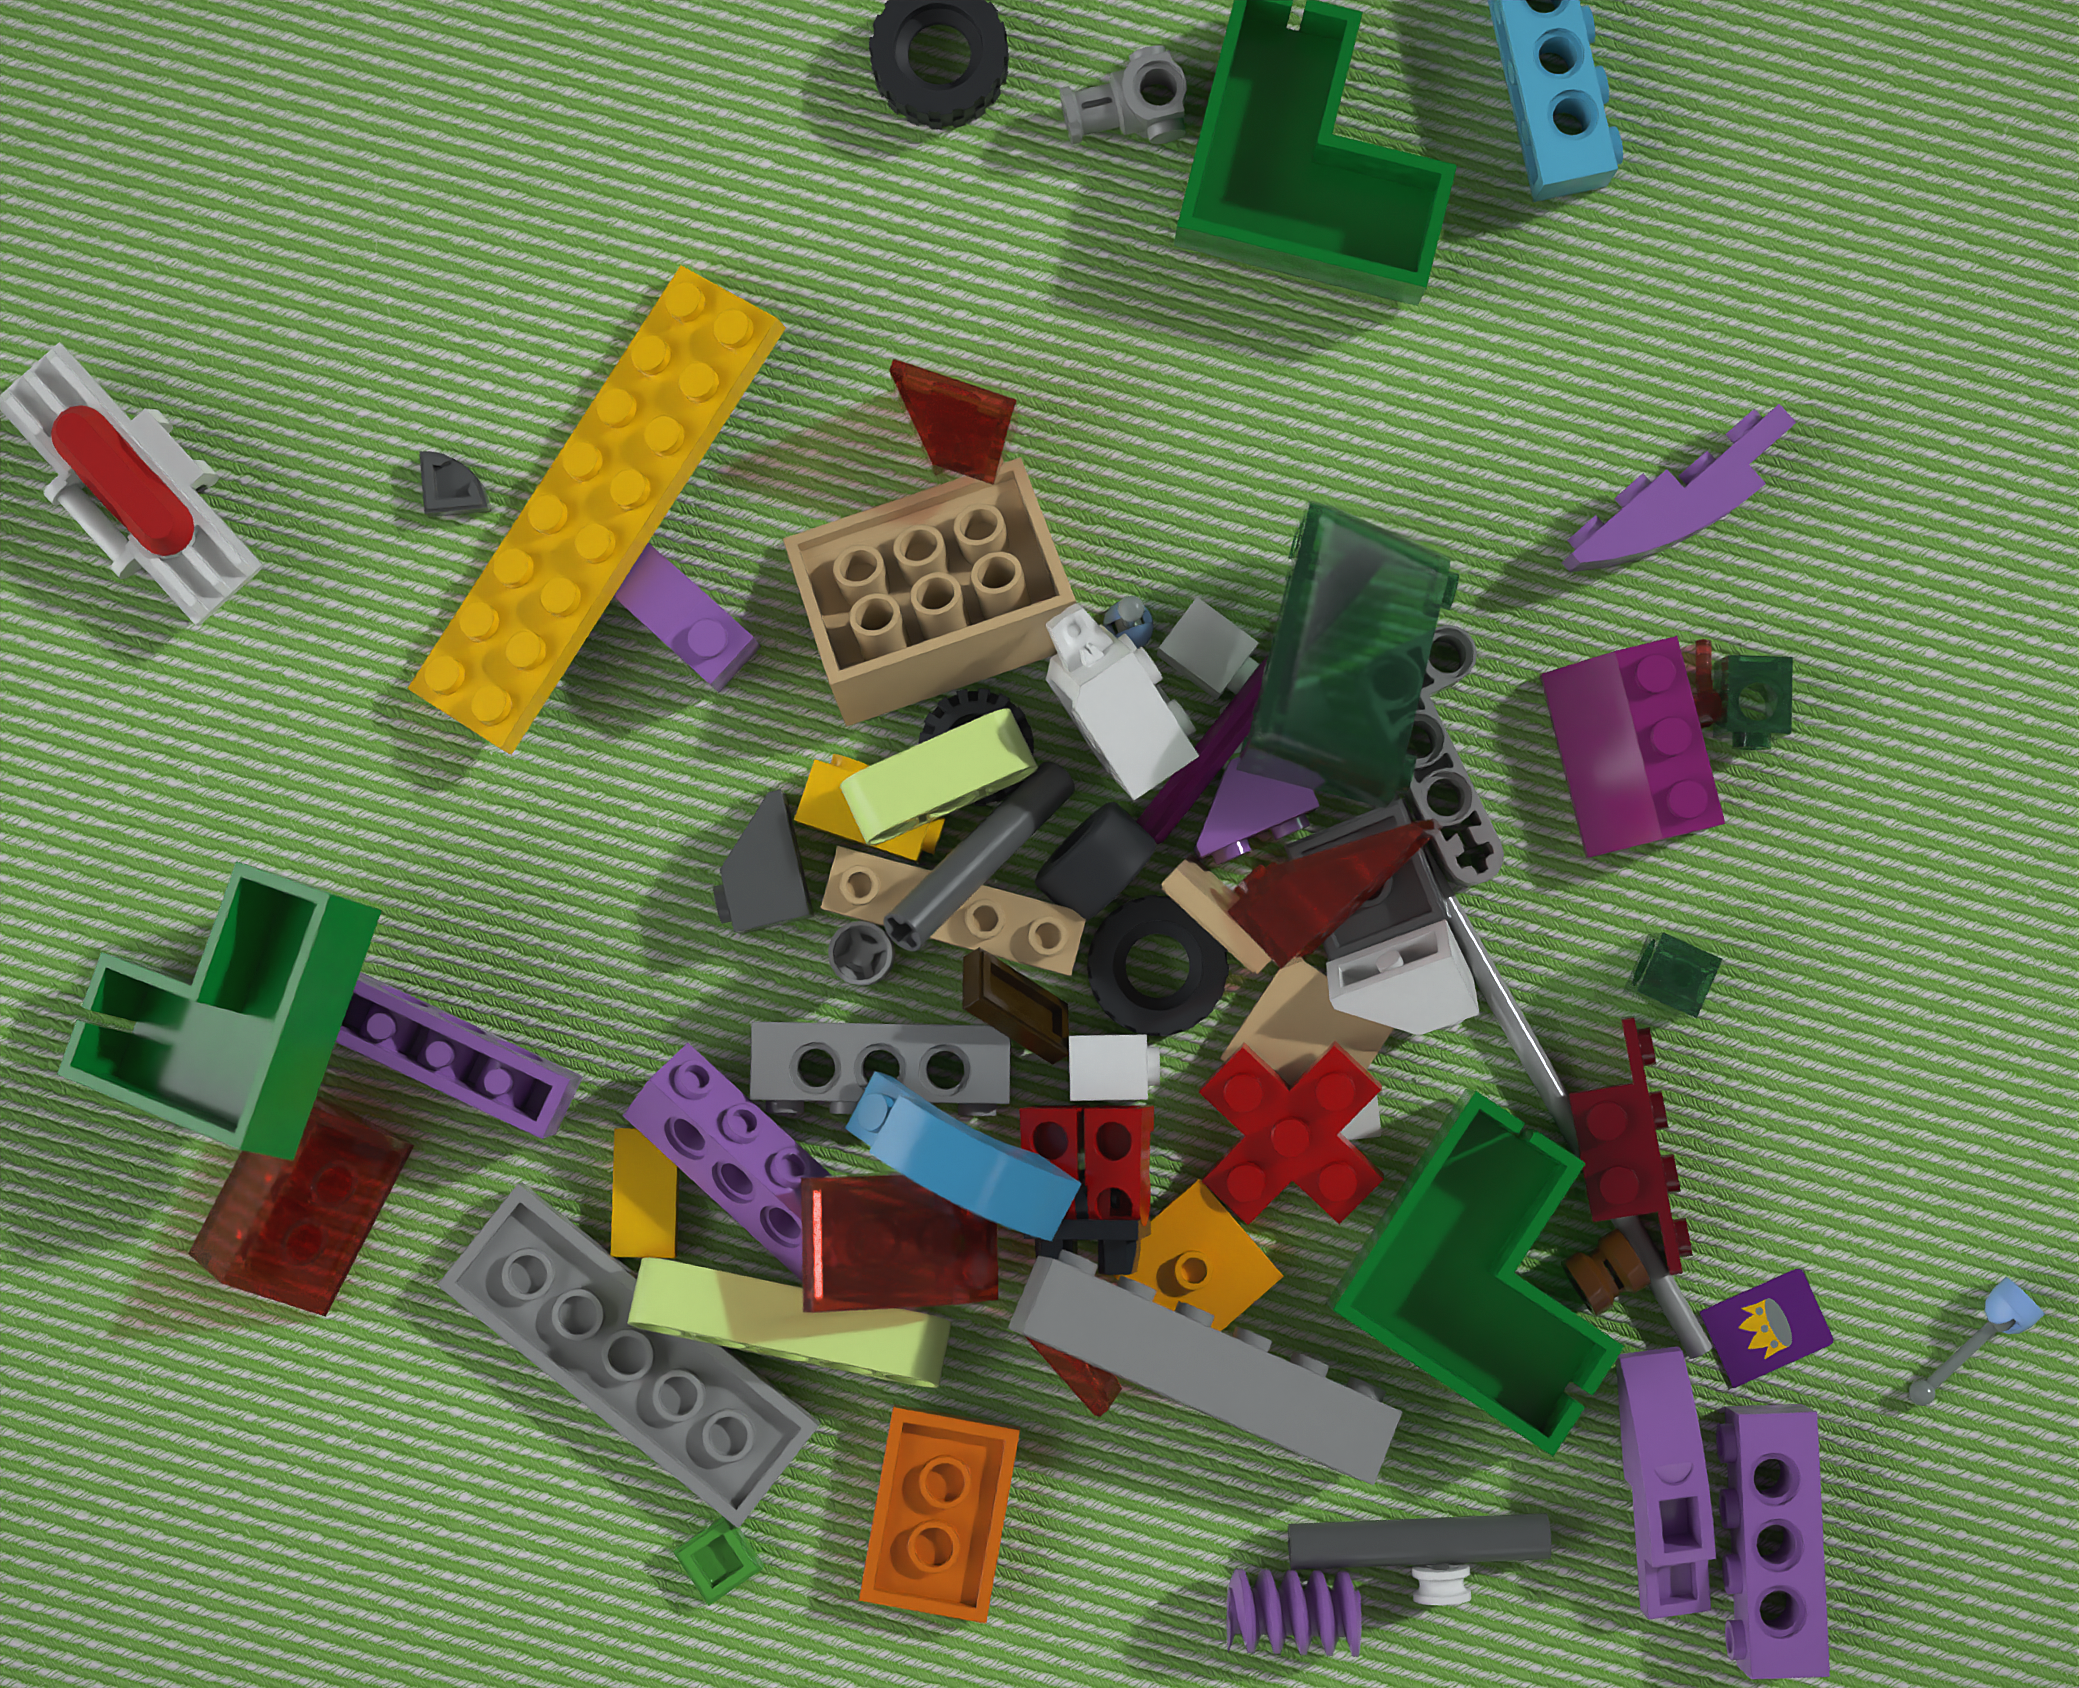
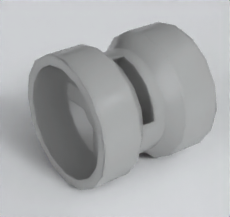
M865 921L849 922L839 928L831 938L828 949L829 962L835 974L845 982L861 986L876 984L886 978L893 968L896 957L894 943L888 933L879 926Z

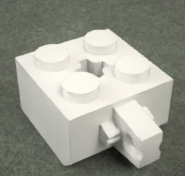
M1078 603L1066 608L1061 614L1053 617L1045 624L1058 652L1050 659L1046 681L1102 767L1133 800H1136L1199 757L1187 738L1196 732L1194 725L1175 699L1170 701L1159 685L1154 686L1163 679L1161 673L1142 647L1137 649L1126 633L1118 638L1115 637L1103 625H1098Z

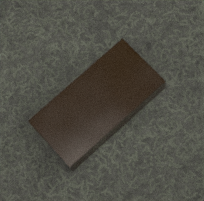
M980 947L963 957L962 1009L1052 1065L1069 1056L1068 1003Z

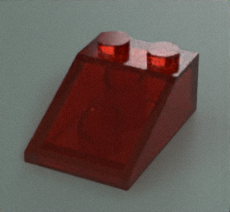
M1435 818L1416 821L1285 863L1277 864L1274 861L1266 868L1261 864L1235 887L1233 891L1240 899L1227 912L1280 969L1302 962L1313 954L1443 827Z
M898 1171L801 1178L803 1312L818 1313L946 1306L999 1300L996 1222L945 1199Z

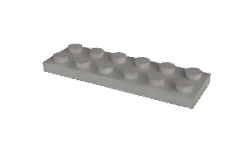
M523 1182L518 1183L437 1286L734 1526L739 1528L821 1422L728 1347L656 1333L629 1325L627 1322L638 1275L616 1257L610 1256V1252Z

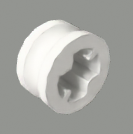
M1424 1564L1411 1567L1412 1577L1419 1580L1418 1589L1413 1591L1414 1602L1425 1605H1453L1471 1600V1590L1465 1588L1463 1584L1464 1578L1470 1575V1566L1468 1564Z

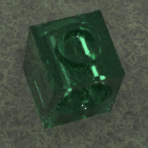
M1727 655L1714 662L1713 738H1731L1732 749L1769 750L1771 749V740H1777L1792 734L1793 657ZM1744 688L1756 690L1764 699L1765 713L1760 721L1748 718L1741 711L1739 697Z
M1664 932L1648 934L1623 993L1679 1018H1697L1723 959Z

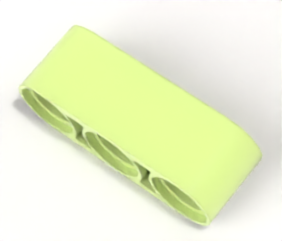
M1001 709L864 768L845 779L841 783L840 788L866 844L876 845L1012 786L1033 774L1038 769V766L1011 710Z

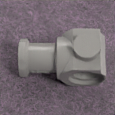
M1155 45L1133 52L1129 55L1130 63L1126 69L1112 72L1110 74V83L1074 92L1069 86L1060 88L1059 94L1071 144L1081 143L1084 135L1120 127L1124 136L1136 133L1143 138H1149V142L1152 144L1167 143L1183 137L1186 134L1183 119L1187 82L1182 68L1172 61L1170 50L1166 51L1164 46ZM1160 84L1171 90L1174 98L1165 105L1155 106L1144 100L1141 92L1150 85Z

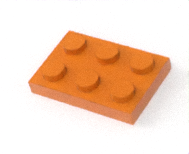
M894 1404L859 1601L986 1624L1020 1426Z

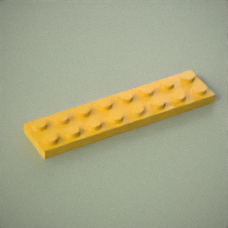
M680 265L408 686V690L510 755L513 754L785 331L786 327L778 318Z

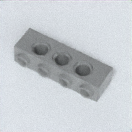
M751 1022L750 1100H766V1112L804 1113V1100L830 1101V1113L853 1114L869 1083L864 1071L866 1059L876 1050L889 1051L897 1058L900 1066L897 1081L931 1104L958 1103V1115L996 1116L997 1104L1010 1103L1011 1039L989 1025ZM813 1049L826 1051L831 1055L835 1063L834 1076L824 1086H814L808 1083L801 1073L802 1059ZM940 1051L953 1052L963 1062L964 1076L961 1082L953 1088H941L935 1085L929 1077V1061Z

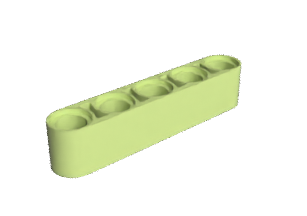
M658 1258L641 1259L627 1322L631 1326L656 1333L928 1388H937L940 1385L951 1328L950 1321L929 1314Z

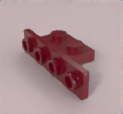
M1634 1016L1622 1017V1026L1633 1082L1569 1093L1580 1157L1586 1163L1583 1167L1592 1221L1598 1222L1658 1212L1669 1274H1683L1680 1258L1693 1256L1686 1217L1673 1219L1668 1194L1681 1192L1674 1154L1661 1156L1656 1130L1667 1129L1669 1126L1662 1090L1649 1092L1644 1067L1657 1065L1650 1027L1637 1029Z

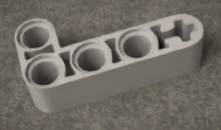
M1443 625L1391 648L1370 660L1356 679L1355 692L1358 702L1439 868L1447 880L1458 886L1470 887L1487 882L1497 875L1503 865L1504 851L1501 841L1430 698L1461 681L1471 672L1476 663L1477 650L1475 642L1468 632L1458 626ZM1446 642L1454 646L1460 658L1459 667L1456 672L1442 673L1431 665L1428 652L1432 643ZM1389 669L1397 673L1403 685L1402 694L1399 699L1387 701L1376 696L1370 684L1371 675L1374 671ZM1410 725L1418 726L1428 734L1431 744L1430 751L1426 757L1420 759L1411 758L1402 751L1398 740L1399 733L1403 727ZM1437 782L1446 783L1455 790L1458 797V806L1453 815L1448 817L1439 816L1428 806L1427 792L1431 784ZM1469 817L1473 826L1460 832L1469 848L1480 845L1484 851L1485 857L1477 862L1479 873H1476L1472 866L1461 868L1458 865L1456 857L1464 852V846L1458 834H1453L1444 839L1440 830L1459 824Z

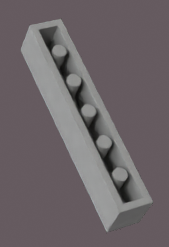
M1062 1250L1058 1260L1044 1256L1037 1257L1008 1329L1351 1478L1371 1485L1375 1484L1402 1411L1382 1403L1386 1391L1354 1377L1349 1378L1346 1387L1325 1378L1329 1369L1328 1365L1297 1352L1292 1353L1289 1362L1268 1353L1272 1341L1246 1329L1236 1326L1232 1337L1211 1328L1214 1315L1184 1302L1178 1301L1175 1311L1152 1302L1156 1294L1155 1289L1120 1275L1116 1286L1094 1276L1098 1267L1096 1263L1071 1252Z

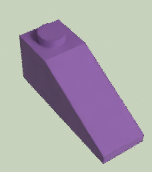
M649 543L613 596L718 693L761 648L760 644L747 630Z

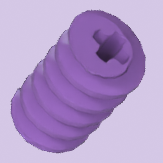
M1236 1568L1231 1576L1227 1591L1226 1631L1228 1653L1235 1634L1242 1635L1248 1654H1255L1261 1635H1267L1273 1653L1280 1655L1287 1636H1294L1300 1655H1307L1313 1636H1320L1326 1656H1333L1339 1637H1346L1352 1657H1359L1361 1646L1360 1592L1358 1589L1355 1591L1350 1575L1346 1571H1339L1337 1573L1332 1588L1329 1590L1321 1571L1314 1570L1310 1574L1306 1588L1303 1589L1295 1570H1287L1280 1587L1276 1588L1271 1571L1269 1569H1261L1254 1587L1251 1588L1243 1568Z

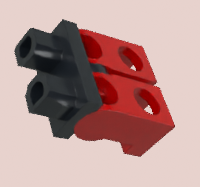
M1033 1105L1019 1108L1021 1149L1039 1154L1082 1183L1052 1241L1024 1233V1239H1035L1036 1259L1038 1256H1044L1058 1260L1062 1250L1078 1255V1240H1098V1274L1131 1275L1137 1272L1141 1239L1151 1235V1215H1149L1151 1185L1149 1169L1150 1132L1154 1131V1105H1097L1090 1107V1105Z

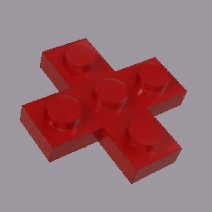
M1334 1041L1290 1086L1243 1042L1199 1089V1093L1243 1134L1203 1175L1201 1182L1249 1225L1293 1181L1340 1225L1384 1180V1173L1340 1133L1382 1090V1084Z

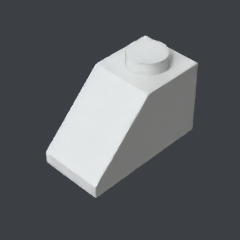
M1446 919L1326 963L1329 999L1335 1010L1418 1036L1439 1028L1454 1027L1465 1019L1480 1014L1474 977Z

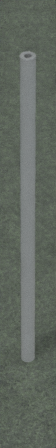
M1393 789L1372 802L1376 808L1399 800L1400 797L1396 790ZM1419 833L1452 915L1446 921L1474 977V981L1572 1153L1581 1160L1569 1094ZM1638 1215L1611 1219L1615 1228L1623 1234L1646 1269L1651 1280V1284L1648 1286L1689 1358L1694 1359L1707 1353L1713 1346L1673 1276L1669 1274L1668 1267Z

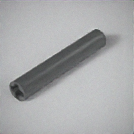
M1045 761L1041 763L1033 774L1028 776L885 916L884 927L891 939L906 950H918L1074 794L1075 786L1069 773L1054 762Z
M1546 1513L1288 1524L1289 1564L1291 1570L1546 1560L1551 1558V1531Z

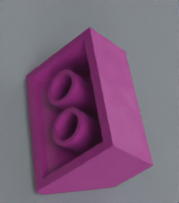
M1677 636L1616 650L1540 674L1586 858L1725 824Z

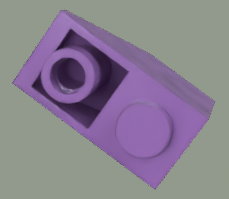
M1289 735L1229 761L1193 849L1198 860L1212 855L1216 865H1220L1252 851L1248 842L1250 838L1271 830L1274 839L1278 840L1310 826L1306 814L1315 811L1320 805Z

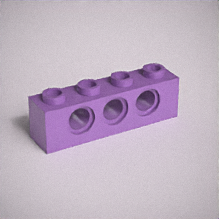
M362 972L359 974L336 1039L337 1043L541 1139L557 1134L583 1076Z
M689 1043L684 1045L647 1081L623 1114L624 1118L811 1290L878 1218Z
M1803 1404L1725 1406V1423L1718 1424L1716 1428V1447L1719 1461L1727 1463L1728 1489H1721L1719 1493L1721 1523L1724 1529L1730 1528L1731 1554H1724L1722 1559L1724 1588L1727 1594H1733L1734 1620H1727L1725 1624V1642L1728 1657L1730 1660H1736L1737 1666L1750 1679L1830 1677L1817 1412ZM1767 1459H1777L1780 1466V1476L1777 1483L1769 1489L1757 1490L1754 1484V1472L1757 1466ZM1770 1525H1780L1783 1530V1542L1780 1548L1772 1554L1760 1555L1757 1550V1538L1760 1532ZM1774 1591H1784L1786 1607L1783 1613L1772 1620L1761 1619L1760 1605L1764 1597Z

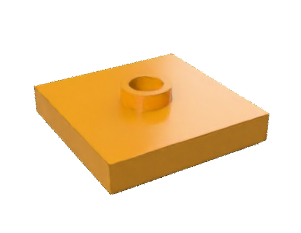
M1199 1178L1151 1219V1235L1141 1239L1137 1272L1131 1275H1121L1155 1289L1156 1294L1152 1302L1175 1311L1178 1301H1181L1214 1315L1211 1328L1220 1332L1284 1277ZM1113 1275L1117 1280H1119L1120 1275Z

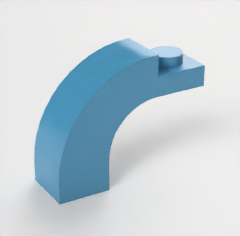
M877 1071L872 1075L845 1127L846 1130L871 1147L870 1154L921 1186L998 1224L1048 1241H1052L1082 1184L1039 1154L1006 1144L973 1129L938 1109L892 1076Z

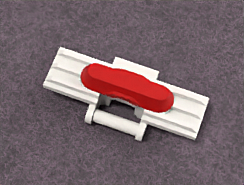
M60 342L0 395L1 412L59 474L46 487L44 491L45 497L53 505L61 504L113 561L111 569L120 579L132 576L143 567L196 626H200L264 567L258 558L195 490L202 485L211 487L219 480V476L204 460H193L169 434L173 430V425L159 410L145 408L131 420ZM87 486L108 511L131 532L127 537L129 541L85 494L82 488Z

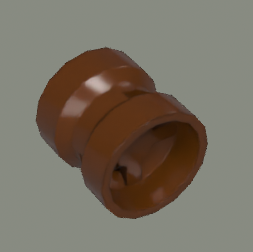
M1614 1229L1599 1238L1597 1248L1587 1254L1576 1252L1561 1261L1562 1268L1570 1283L1594 1317L1612 1308L1614 1298L1625 1291L1635 1294L1651 1284L1649 1275L1642 1262L1618 1229Z

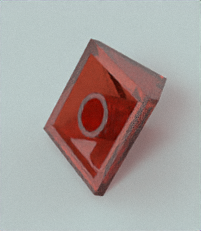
M893 359L889 372L896 399L934 475L937 476L950 470L993 485L1019 426L1017 399Z

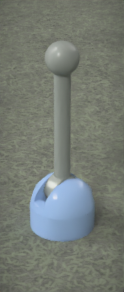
M1126 596L1108 609L1104 616L1103 626L1117 638L1126 633L1138 649L1139 647L1143 648L1152 636L1153 618L1138 597ZM1114 623H1115L1116 628H1117V630H1118V634H1116V635H1115L1114 630H1113V627H1112V624H1114Z
M2005 1277L1992 1289L1986 1299L1985 1313L1988 1322L1929 1378L1912 1383L1909 1388L1910 1399L1919 1406L1929 1405L1935 1398V1390L1997 1331L2006 1334H2020L2031 1328L2045 1315L2044 1312L2011 1279Z

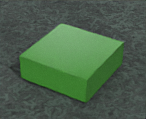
M723 1516L676 1547L673 1551L708 1606L761 1571L764 1567L763 1562L741 1529L734 1526Z

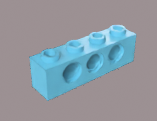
M1488 0L1533 202L1607 187L1618 170L1617 165L1623 162V146L1620 133L1616 126L1608 127L1603 105L1609 101V85L1603 66H1594L1590 44L1595 41L1593 15L1588 5L1581 6L1579 0H1551L1555 10L1549 13L1534 11L1527 4L1526 0ZM1545 53H1554L1561 56L1568 65V72L1563 74L1548 72L1541 65L1539 56ZM1559 113L1573 115L1579 120L1582 126V133L1577 135L1562 133L1555 126L1553 116Z

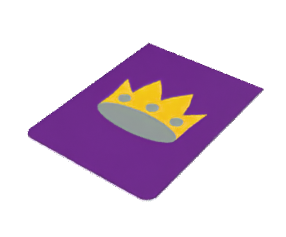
M1799 1268L1699 1311L1733 1388L1828 1347L1834 1340L1806 1276Z

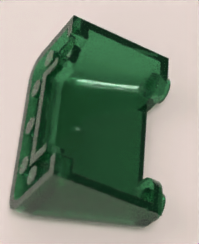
M1309 500L1294 531L1288 556L1291 562L1285 576L1286 585L1259 695L1254 703L1248 737L1243 739L1236 770L1387 808L1392 802L1396 791L1408 792L1413 778L1416 756L1407 754V749L1440 609L1450 610L1459 582V573L1449 571L1451 561L1450 557L1339 508Z

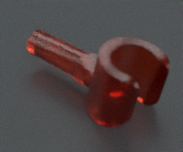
M1708 639L1696 640L1695 686L1697 693L1692 695L1701 728L1710 727L1722 710L1720 696L1713 689L1712 641Z

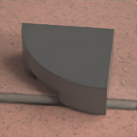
M419 451L424 514L428 517L491 512L487 492L481 481L469 468L445 454Z

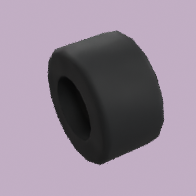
M1106 803L1084 820L1053 852L1037 873L1035 885L1055 905L1073 909L1086 919L1087 922L1110 904L1138 875L1154 853L1156 841L1118 803Z

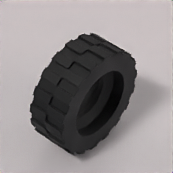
M888 0L884 4V11L881 15L877 14L873 23L874 35L870 37L869 51L877 89L881 97L885 96L888 100L889 108L897 115L901 113L907 117L909 123L919 126V124L928 125L930 129L942 130V127L945 126L961 127L965 125L966 121L974 117L977 120L986 113L985 109L991 102L995 104L1001 95L1000 87L1002 83H1006L1009 61L1007 32L1004 22L999 21L998 10L992 2L987 3L985 0ZM929 26H950L958 30L966 38L970 46L971 57L966 71L953 82L947 84L928 83L919 78L910 66L908 53L911 42L920 31Z
M1148 895L1122 904L1104 919L1090 945L1087 964L1088 980L1098 1004L1113 1021L1123 1028L1149 1036L1172 1035L1194 1027L1213 1011L1217 1002L1221 1000L1225 991L1226 979L1229 976V964L1226 953L1228 950L1170 896ZM1152 934H1163L1177 940L1185 949L1189 959V973L1183 986L1175 993L1161 998L1149 997L1137 991L1129 981L1126 973V959L1131 947L1139 939Z

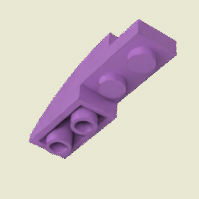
M1780 404L1764 417L1754 408L1725 434L1733 445L1717 459L1707 450L1678 476L1686 484L1685 487L1679 483L1668 469L1653 482L1644 473L1641 474L1614 498L1622 507L1618 513L1605 524L1595 515L1567 540L1575 551L1561 562L1562 565L1569 572L1607 568L1658 553L1698 534L1726 516L1766 484L1749 464L1797 422Z
M1677 1346L1619 1354L1616 1359L1623 1473L1624 1479L1632 1486L1640 1610L1648 1620L1711 1611L1708 1560L1716 1559L1713 1517L1704 1449L1683 1351Z

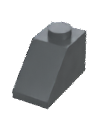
M781 789L768 792L720 868L723 884L713 886L715 904L721 923L732 922L733 930L738 934L815 917L787 794Z

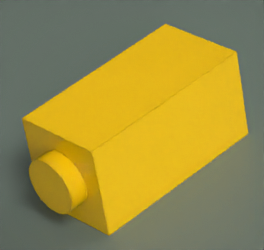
M833 754L830 764L814 759L794 818L798 824L917 864L920 862L923 851L934 855L946 818L940 817L883 843L867 845L840 785L845 779L869 767V765L838 754Z

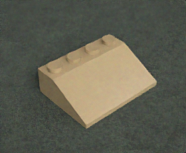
M1021 457L783 538L829 685L846 727L1056 655L1058 652L1045 624L1076 603Z

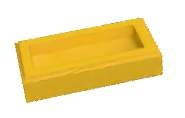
M614 1128L610 1256L676 1258L678 1249L680 1168L636 1128Z

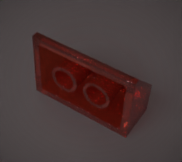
M316 1096L293 1161L241 1151L188 1254L221 1284L326 1317L415 1145L330 1100Z

